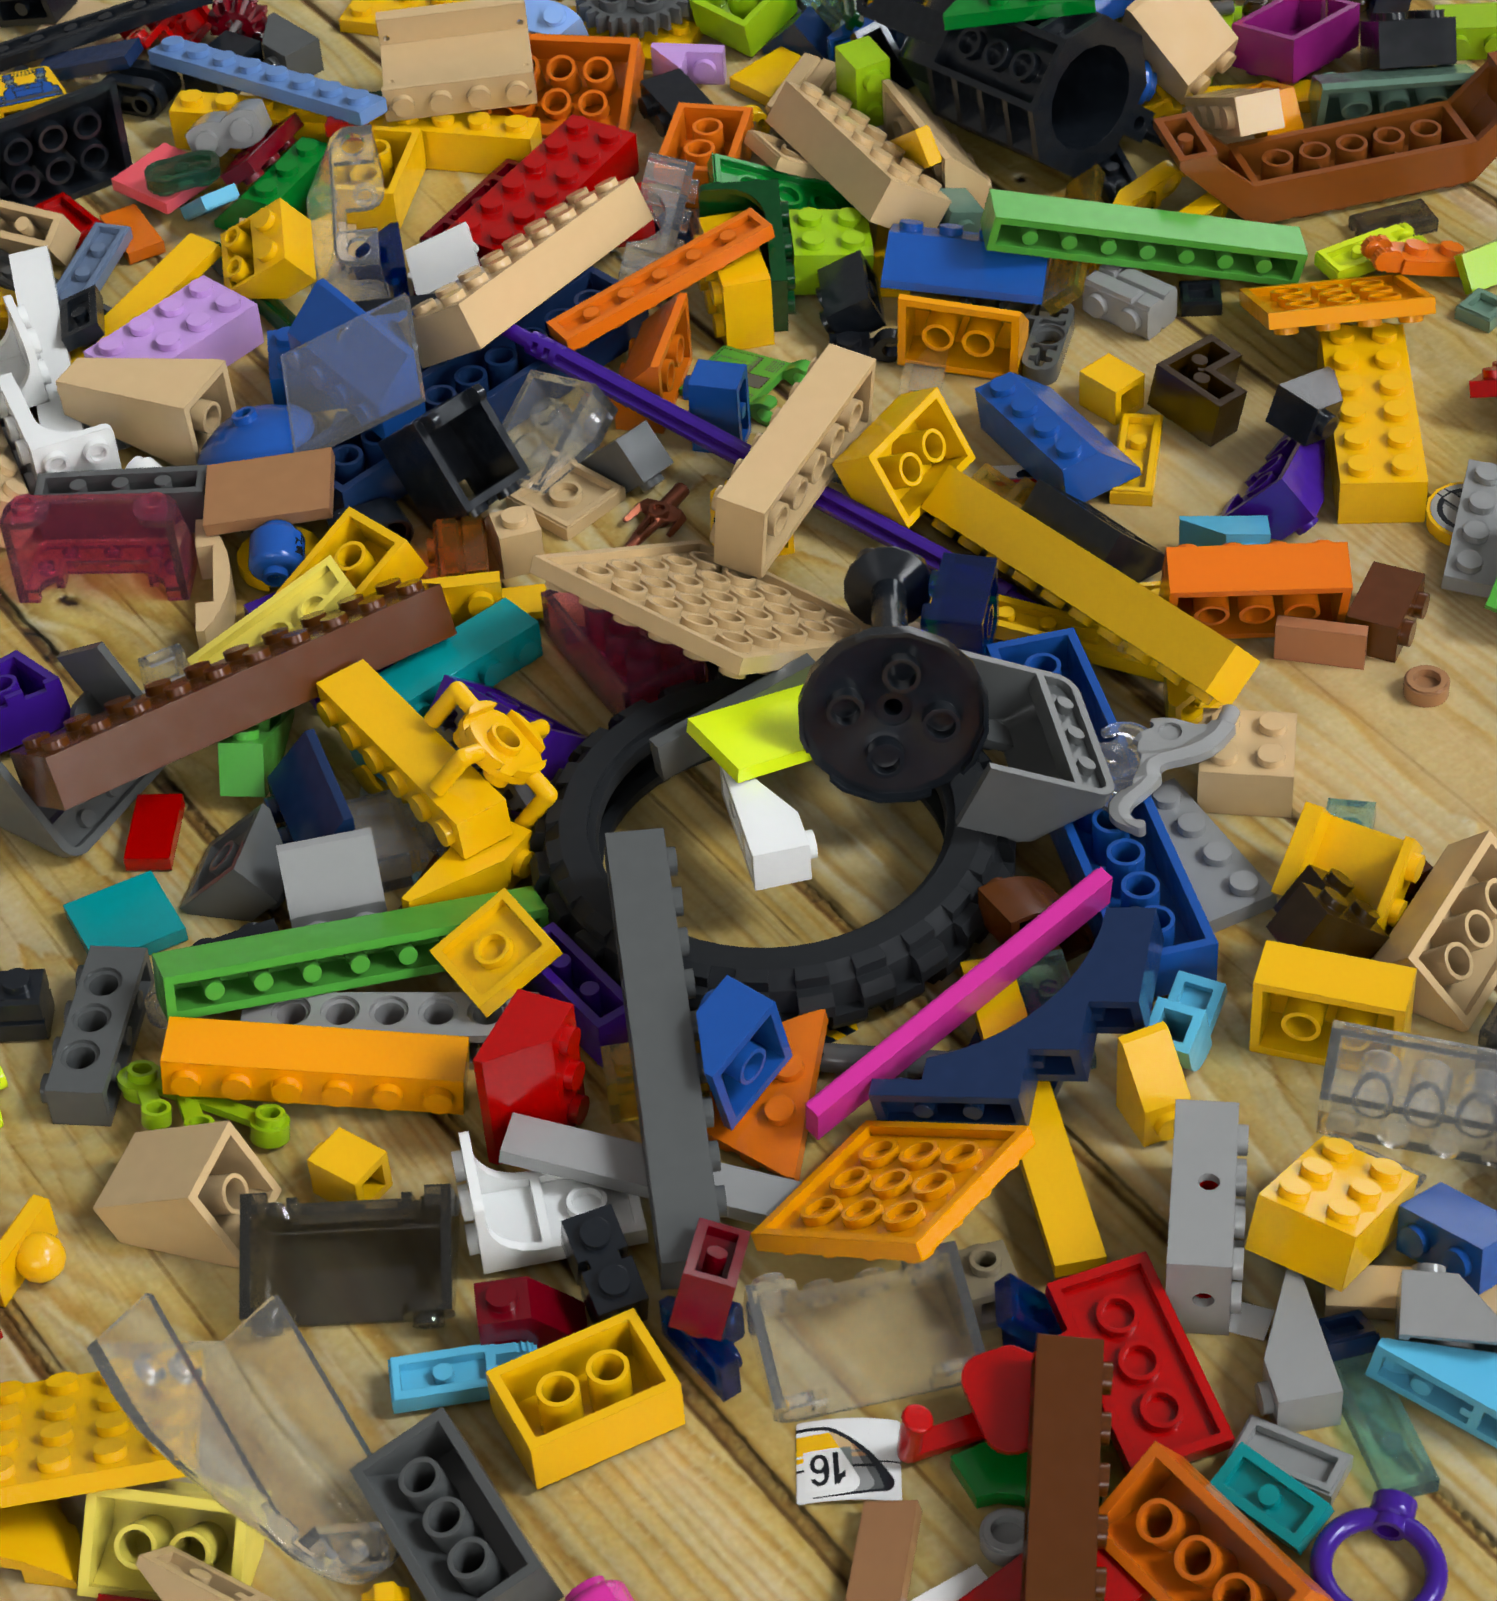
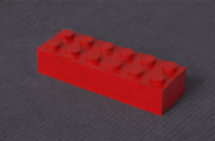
M572 114L446 230L466 221L469 225L473 242L479 247L477 256L481 266L480 258L497 249L504 250L502 243L505 240L520 233L526 234L523 229L526 225L543 217L546 219L545 212L560 203H568L566 196L583 187H587L589 192L594 191V186L614 176L617 181L632 176L635 177L640 172L636 133Z

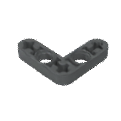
M961 296L959 303L1024 313L1025 317L1029 320V338L1022 355V376L1043 385H1050L1057 380L1075 329V308L1071 303L1061 299L1044 298L1042 305ZM1043 341H1054V342H1057V343H1053V344H1043V343H1040V342H1043Z

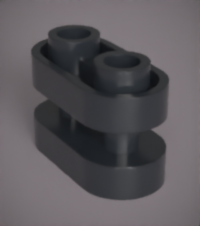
M136 59L129 69L110 72V74H107L102 79L110 77L115 79L122 114L146 118L157 117L182 88V81L177 72L151 65L150 61Z

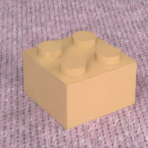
M1203 708L1202 724H1208L1211 720H1216L1221 709ZM1239 710L1240 716L1235 724V736L1216 755L1199 763L1197 804L1205 813L1291 818L1297 713Z

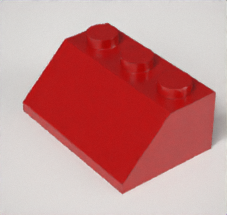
M518 988L475 1055L473 1066L490 1163L502 1164L499 1163L500 1149L513 1112L575 1127L576 1124L581 1125L588 1114L590 1099L585 1095L583 1081L585 1063L581 1061L579 1043L581 1030L576 1026L574 1004Z

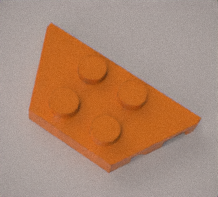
M825 1009L802 1014L782 1022L793 1056L733 1130L723 1125L712 1092L710 1093L714 1110V1127L707 1128L708 1141L718 1140L720 1149L725 1152L738 1154L743 1162L756 1169H759L761 1166L780 1177L796 1181L800 1180L808 1130L806 1129V1102L815 1096L829 1021Z

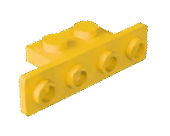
M499 571L422 579V583L441 584L455 627L505 597L534 619L547 618L549 616L545 584L502 588Z

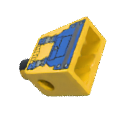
M26 65L17 66L13 69L12 73L0 75V119L65 95L66 91L49 67L30 68Z

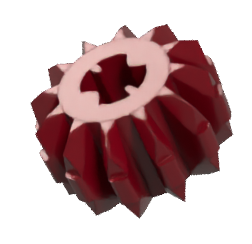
M258 0L213 1L212 10L208 14V23L212 24L210 28L212 36H219L225 30L259 40L262 43L268 18L266 16L268 5L257 4Z

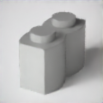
M252 98L238 102L228 112L214 111L201 116L189 129L185 137L196 161H210L221 157L230 148L243 149L255 145L265 136L273 123L263 100Z

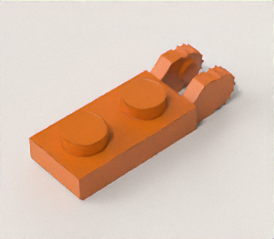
M1370 235V237H1366L1360 248L1361 253L1364 257L1371 260L1372 266L1377 271L1400 273L1401 275L1460 277L1454 256L1465 252L1464 247L1454 241L1444 240L1441 244L1425 243L1418 239L1394 242L1390 241L1386 235Z

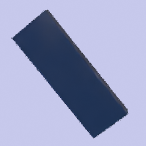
M139 38L60 52L45 57L38 67H49L58 81L129 69L144 48Z

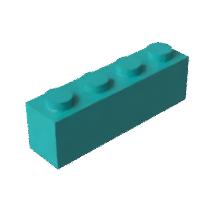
M505 597L455 627L457 635L405 657L380 672L379 675L424 718V715L430 709L444 675L494 686L543 656L539 622Z

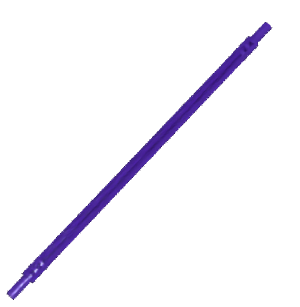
M514 324L500 334L524 347V351L528 355L734 465L738 459H744L750 451V444L538 331L531 333ZM829 486L825 488L813 505L819 511L887 547L897 546L914 554L921 555L926 560L929 570L954 583L1039 604L1017 592L1015 585Z

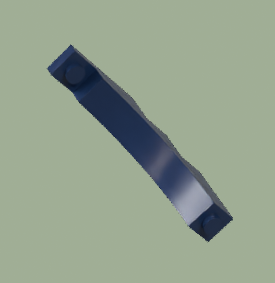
M1137 906L1107 907L1101 929L1080 967L1057 993L1029 1016L979 1043L953 1052L926 1058L922 1080H910L903 1077L872 1079L868 1096L877 1121L1029 1126L1038 1081L1088 1082L1097 1033L1128 1034L1149 1026L1164 944L1157 909Z

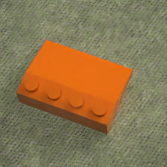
M529 33L538 103L481 110V112L493 115L511 116L518 114L525 117L540 118L542 138H547L572 114L584 116L587 119L617 126L620 129L629 131L637 108L638 98L641 95L640 81L643 80L646 62L639 38Z

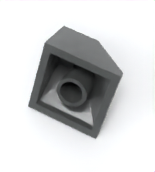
M263 803L209 843L182 903L181 910L190 915L251 922L267 910L274 912L283 903L286 896L276 845H281L283 842L269 807Z

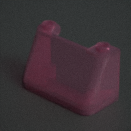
M160 492L71 495L22 494L14 497L3 509L0 528L19 603H41V592L46 587L55 583L57 588H66L69 574L148 573L150 587H159L160 583L163 584L166 588L168 601L190 600L198 565L195 538L176 501L167 494Z

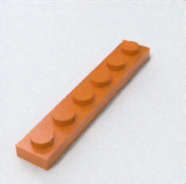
M750 207L549 320L546 324L550 336L573 351L583 348L591 341L612 329L619 328L642 312L656 307L660 302L679 291L691 287L695 282L709 274L723 269L727 264L739 257L758 249L762 244L775 238L773 226Z

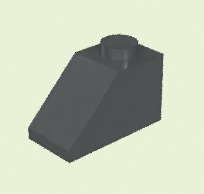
M274 12L268 15L262 41L265 58L263 62L275 66H285L288 70L302 74L309 73L315 75L323 71L319 38Z
M647 420L580 462L585 467L625 487L626 494L640 486L643 492L651 489L665 479L661 471L674 463Z

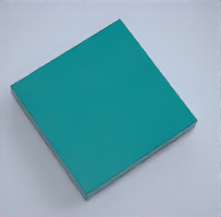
M151 870L63 905L66 918L87 954L90 945L144 947L148 949L149 955H152L151 953H157L188 940L184 924Z

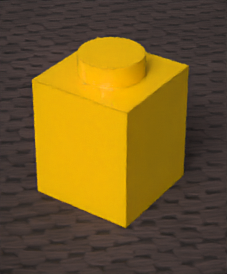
M1107 353L1079 371V405L1116 426L1120 423L1121 413H1136L1144 407L1145 374L1115 356Z
M338 1127L325 1142L319 1143L307 1159L314 1194L360 1218L393 1185L387 1151L341 1127Z

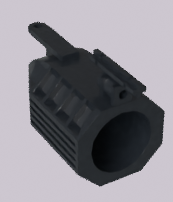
M868 0L856 1L855 7H857L856 10L859 14L907 35L898 57L934 115L968 132L1075 179L1114 155L1123 135L1139 143L1146 140L1166 149L1153 128L1155 113L1138 104L1147 85L1142 35L1104 14L1096 12L945 31L943 13L955 0H923L922 4L912 0H873L872 4L868 7Z

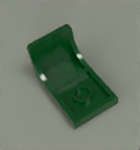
M778 179L714 182L700 185L698 188L700 218L742 211L751 207L772 224L775 238L762 244L759 248L771 277L774 332L789 331L788 315L796 314L794 290H788L795 289V270L791 258H786L792 257L791 233H789L788 227H783L789 226L788 201L780 202Z

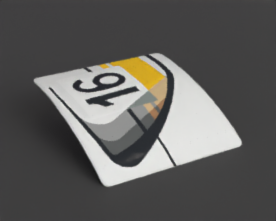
M836 1418L797 1424V1504L805 1505L840 1500H902L901 1461L897 1455L899 1421L880 1418Z

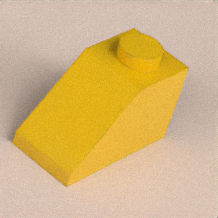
M1162 1021L1118 1037L1116 1106L1143 1147L1163 1140L1174 1139L1176 1099L1191 1100V1095L1169 1028Z

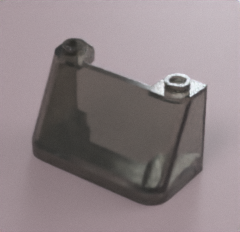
M451 1184L424 1185V1195L419 1200L415 1199L412 1192H401L400 1199L300 1203L297 1197L286 1198V1208L284 1203H268L267 1193L240 1194L239 1320L244 1325L253 1327L254 1335L260 1337L283 1336L286 1334V1328L398 1322H413V1327L417 1329H438L444 1327L445 1319L454 1317L456 1310L460 1202Z

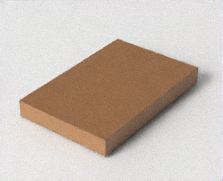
M332 447L207 465L202 525L206 536L255 530L270 520H284L291 524L333 518L335 455Z

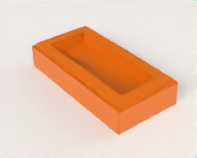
M135 203L100 215L102 223L131 227L133 239L123 254L129 264H134L166 252L163 239Z

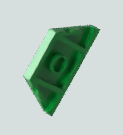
M955 0L943 13L945 31L1096 13L1095 0Z

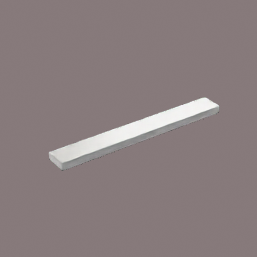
M46 245L9 254L18 306L23 304L27 311L32 327L27 330L35 329L43 351L40 352L41 359H38V361L44 359L52 383L45 385L50 401L36 406L39 424L53 431L71 432L83 430L82 422L64 415L60 396L57 392L56 380L71 365V359L68 349L61 340L60 303L48 247Z

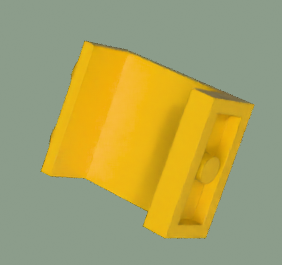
M1306 801L1271 892L1281 899L1309 864L1327 872L1334 868L1352 881L1355 886L1352 890L1354 895L1369 904L1379 914L1380 918L1377 923L1389 936L1393 927L1396 926L1408 907V902L1404 898L1410 882L1416 883L1424 869L1426 859L1425 855H1422L1424 848L1414 838L1405 836L1403 840L1333 816L1324 807Z

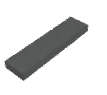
M806 653L784 665L780 670L763 676L688 718L802 685L807 678L811 666L816 661ZM688 718L649 739L655 771L664 781L710 756L686 732Z

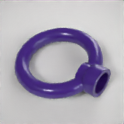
M1395 1489L1377 1490L1373 1494L1370 1507L1348 1511L1329 1522L1317 1536L1309 1561L1311 1579L1335 1601L1353 1600L1336 1583L1332 1569L1334 1554L1344 1540L1362 1531L1372 1530L1376 1536L1389 1541L1405 1539L1417 1550L1424 1563L1425 1579L1419 1594L1411 1601H1442L1448 1584V1567L1445 1554L1438 1540L1422 1523L1415 1519L1418 1508L1416 1500L1407 1493Z

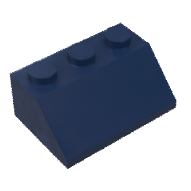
M314 728L304 731L267 777L270 797L264 798L263 801L270 808L275 824L279 823L280 825L277 829L283 844L355 830L351 811Z

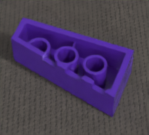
M18 650L0 658V753L22 745V740L32 734L42 731H49L51 733L64 728L63 722L70 718L71 708L60 678Z

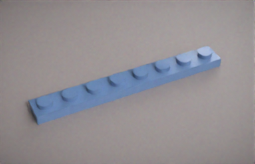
M181 36L166 37L161 41V44L148 50L151 65L327 117L332 116L334 119H340L361 127L388 112L386 97L369 93L368 90L354 89L341 85L337 81L316 78L313 74H302L288 70L285 66L264 63L258 58L236 55L233 51L212 48L206 43L184 40Z

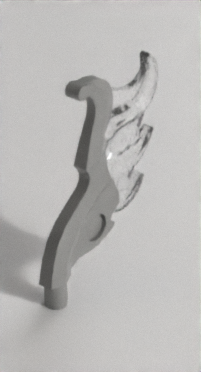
M1226 704L1222 707L1217 719L1211 720L1208 724H1194L1176 718L1159 717L1151 718V728H1147L1139 723L1124 721L1109 724L1101 729V736L1103 738H1117L1110 742L1099 743L1115 785L1112 795L1105 806L1102 807L1103 810L1109 813L1111 823L1116 828L1134 836H1145L1146 823L1144 820L1134 819L1130 815L1133 809L1162 785L1161 774L1164 771L1200 763L1221 751L1236 734L1235 724L1240 716L1239 709L1232 704Z

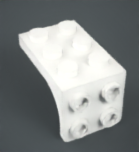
M11 294L3 296L8 314V327L0 341V375L12 372L29 408L49 402L45 385L52 383L44 359L38 361V359H41L40 352L43 351L34 328L27 330L32 327L24 305L16 306Z
M12 372L0 375V419L4 418L5 427H2L18 468L21 474H23L24 482L31 498L34 497L38 473L122 469L114 431L109 424L104 423L71 432L47 429L35 421Z
M469 1131L458 1133L461 1150L451 1151L456 1182L466 1181V1184L457 1185L460 1208L464 1222L474 1221V1223L464 1224L470 1255L480 1254L484 1274L566 1259L561 1245V1221L611 1204L628 1246L649 1242L639 1196L532 1170L502 1172L491 1169L480 1163L474 1156Z

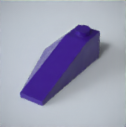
M1284 434L1265 457L1267 462L1245 481L1249 488L1246 490L1244 497L1242 498L1239 494L1233 496L1220 515H1268L1271 539L1283 540L1294 532L1297 535H1302L1311 529L1319 520L1316 515L1324 502L1325 439L1308 446H1303Z

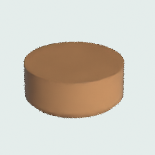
M1420 665L1406 672L1403 683V695L1411 704L1430 708L1439 706L1448 699L1450 678L1444 670L1432 665Z

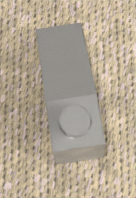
M1287 1268L1264 1356L1262 1382L1255 1383V1396L1259 1412L1262 1416L1269 1415L1272 1423L1294 1432L1340 1425L1343 1388L1303 1276Z

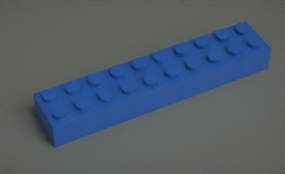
M1074 627L986 644V656L1057 673L1072 681L1081 692L1108 765L1115 789L1105 806L1049 833L1072 888L1096 868L1102 867L1113 877L1110 904L1087 921L1094 940H1096L1101 929L1107 907L1137 906L1156 908L1164 937V944L1154 998L1169 995L1179 970L1217 981L1219 943L1151 795L1136 806L1130 814L1134 819L1145 821V836L1137 837L1116 828L1109 819L1110 801L1118 792L1133 784V778L1138 770V766Z

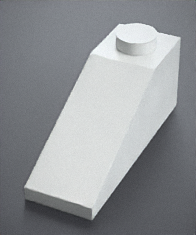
M720 766L722 796L755 891L812 879L811 859L818 858L817 843L813 830H804L798 811L757 779L753 778L737 783Z

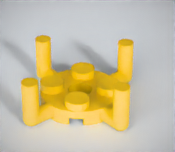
M452 682L424 715V720L429 726L439 728L457 705L465 713L458 723V728L453 733L454 743L460 749L452 755L429 783L431 790L437 795H445L468 766L476 763L483 769L485 779L495 787L504 788L508 783L514 785L527 784L535 793V797L514 820V823L531 830L536 821L547 812L548 808L558 798L557 790L541 772L547 759L542 760L541 753L546 749L543 740L550 732V724L545 719L529 722L512 709L506 715L494 709L498 703L488 700L479 701L463 682Z

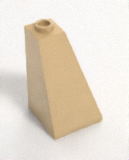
M76 358L56 380L57 392L60 396L64 415L90 427L104 423L109 424L114 431L116 439L175 466L198 465V457L204 443L221 423L237 411L226 361L221 359Z

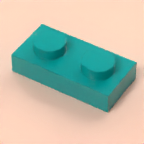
M1242 1441L1210 1481L1249 1520L1300 1556L1334 1513V1509L1329 1502Z

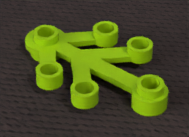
M149 1060L133 1061L128 1066L122 1068L117 1075V1085L123 1092V1097L131 1103L140 1104L141 1124L148 1130L165 1129L172 1123V1106L168 1101L160 1099L163 1096L176 1101L184 1126L215 1122L211 1116L203 1114V1111L249 1126L250 1141L257 1147L265 1149L279 1148L290 1140V1117L280 1105L263 1104L255 1109L223 1098L164 1095L162 1091L161 1067Z

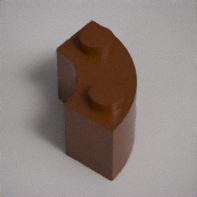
M1029 876L995 877L987 882L986 885L978 888V903L984 919V926L1001 945L1061 897L1046 882ZM1085 923L1044 956L1054 968L1091 950L1095 941L1089 925Z

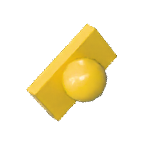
M33 1194L0 1239V1307L5 1308L25 1279L33 1283H46L55 1279L64 1269L66 1249L60 1240L55 1237L58 1234V1228L50 1201L47 1198Z

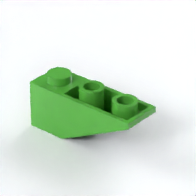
M294 708L218 742L220 796L266 797L270 791L267 777L283 759L295 715Z

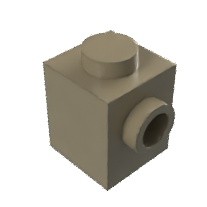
M1003 1239L985 1244H974L965 1249L952 1252L953 1287L972 1334L1023 1321V1287Z

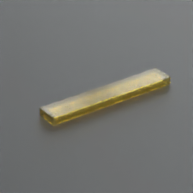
M1098 164L1094 165L1066 185L1064 198L1100 202L1105 172ZM1051 258L1042 305L1050 314H1055L1083 295L1089 263Z

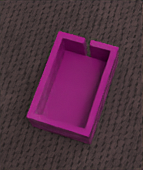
M1274 0L1232 23V30L1239 39L1234 51L1236 59L1231 66L1246 70V73L1249 75H1265L1277 79L1282 84H1295L1301 78L1320 70L1324 65L1343 57L1345 53L1359 46L1360 3L1349 0H1328L1327 17L1325 18L1326 0Z

